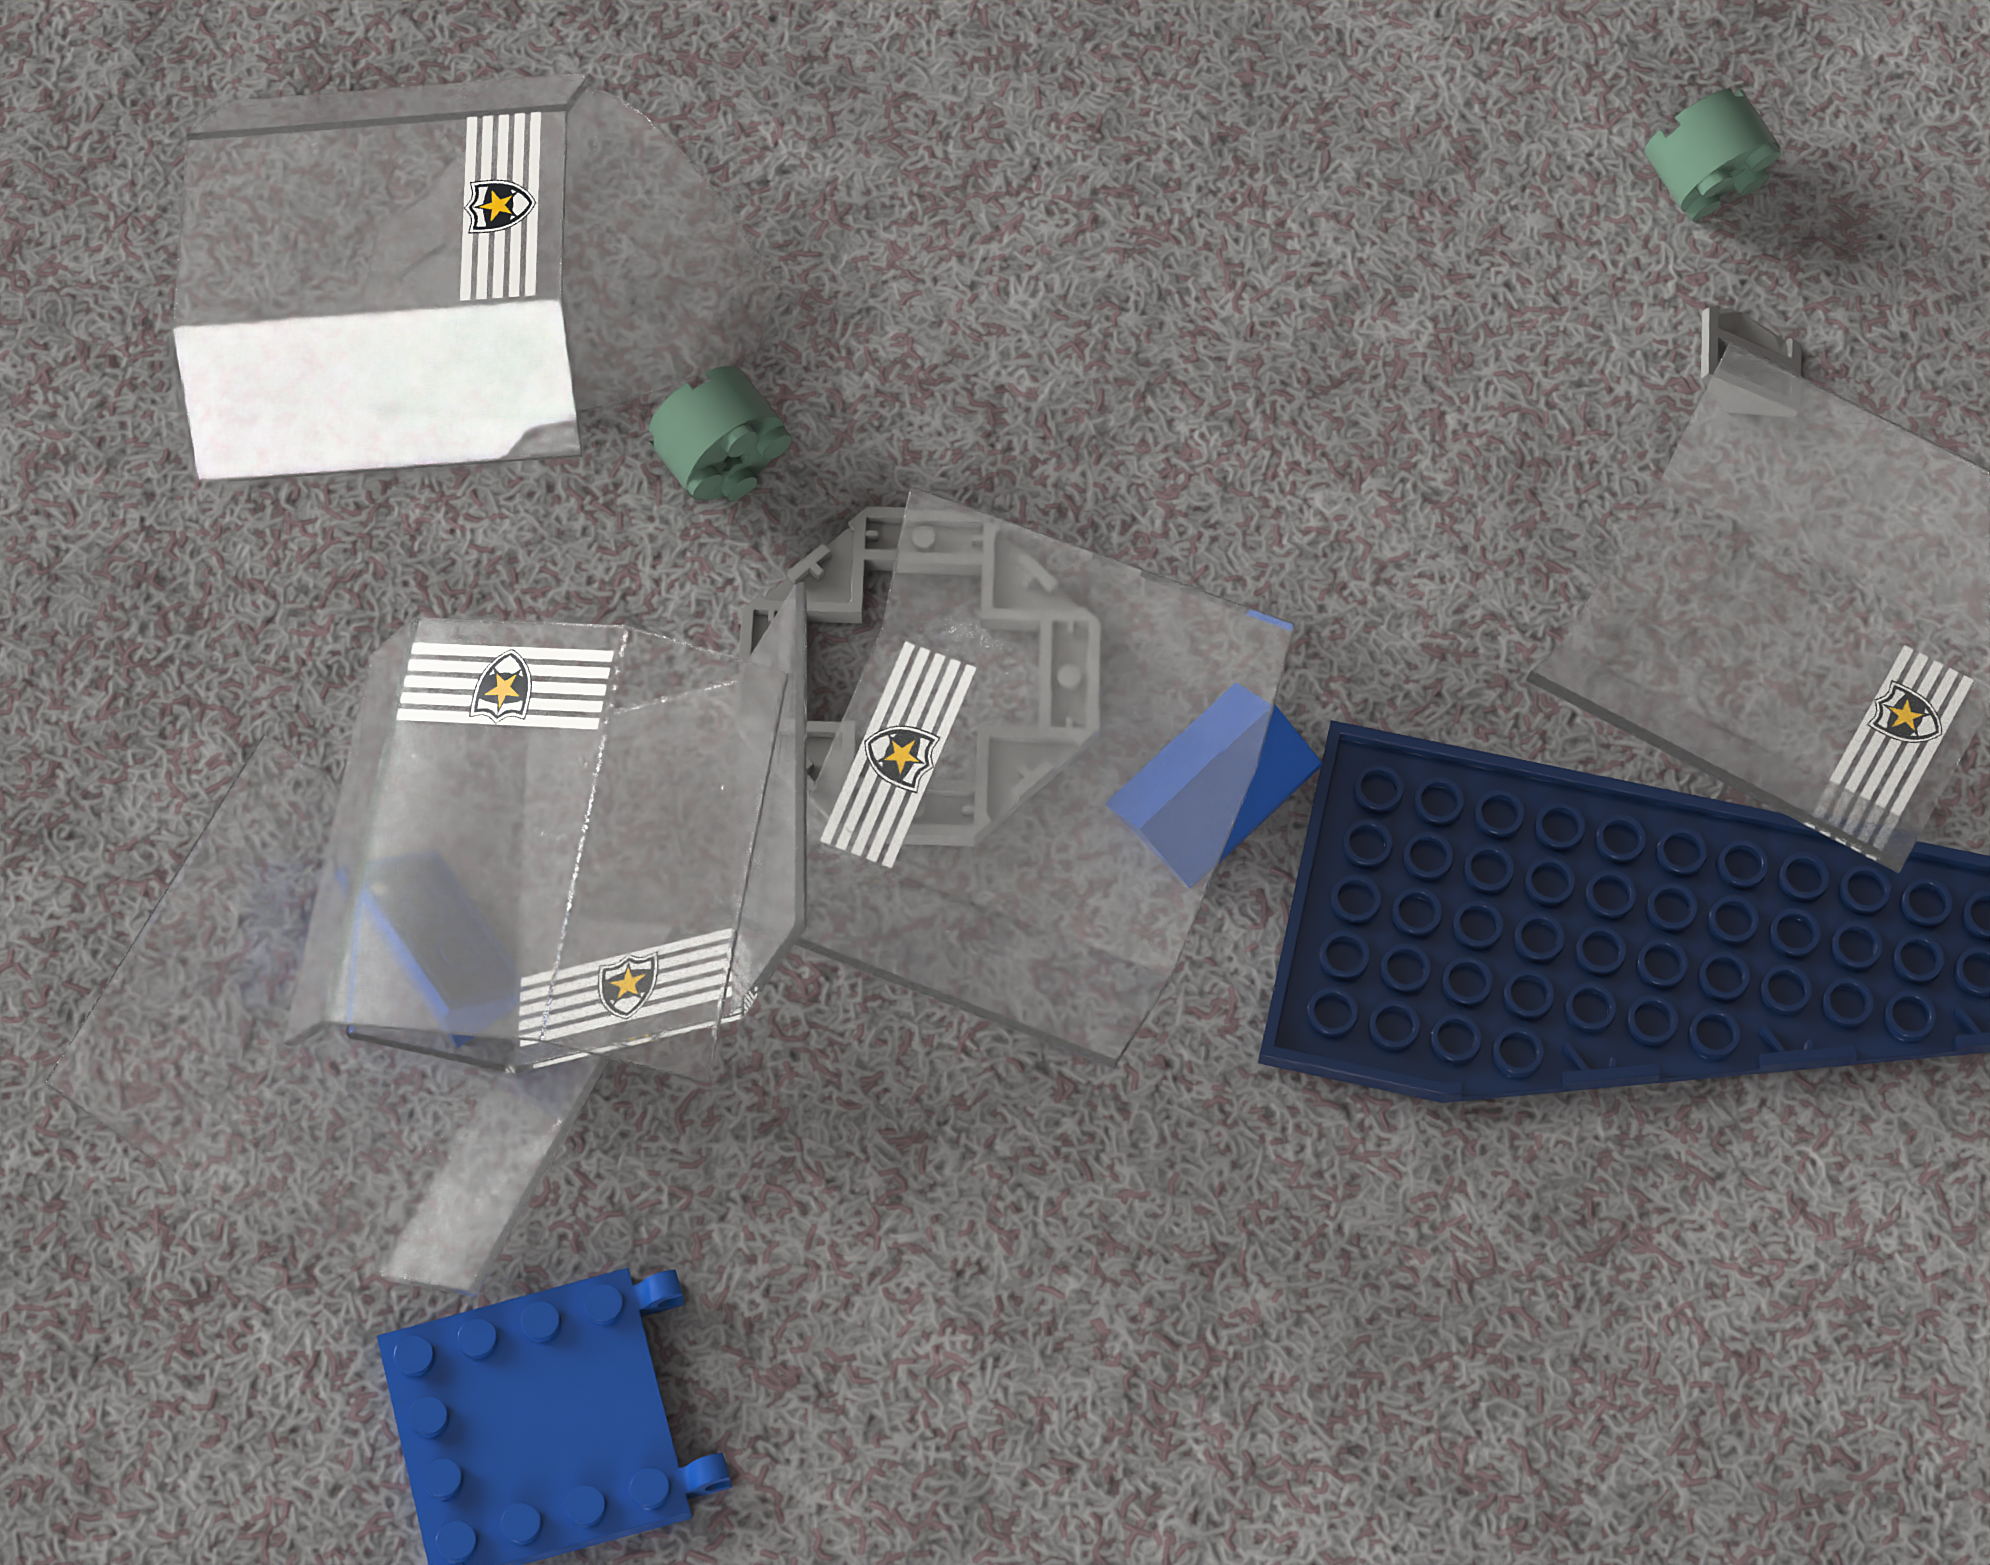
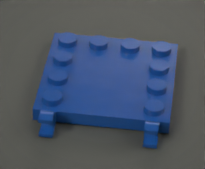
M629 1268L377 1336L428 1565H524L692 1519L688 1499L732 1488L723 1452L699 1458L682 1468L679 1467L641 1317L685 1305L676 1269L656 1273L647 1277L642 1282L633 1285Z

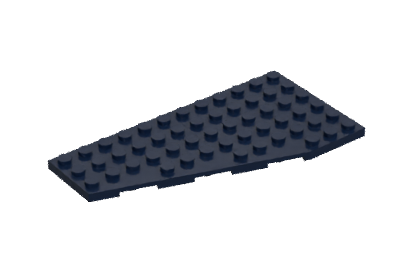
M1331 720L1322 759L1323 766L1320 768L1258 1064L1431 1101L1449 1103L1990 1052V856Z

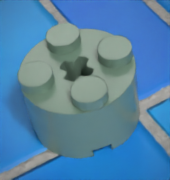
M1730 88L1722 89L1687 107L1675 116L1680 126L1667 138L1660 129L1650 139L1644 150L1645 156L1679 208L1683 212H1687L1690 219L1694 222L1714 212L1721 205L1719 197L1736 189L1740 196H1745L1761 187L1769 179L1765 168L1781 155L1778 142L1744 91L1738 88L1735 95Z
M721 366L704 372L711 381L699 386L695 390L689 382L675 390L658 408L650 421L648 429L654 437V441L649 440L651 447L689 496L700 501L712 500L725 495L729 501L734 502L745 496L755 488L757 484L755 476L772 459L783 454L792 442V437L785 429L782 420L744 372L734 366Z

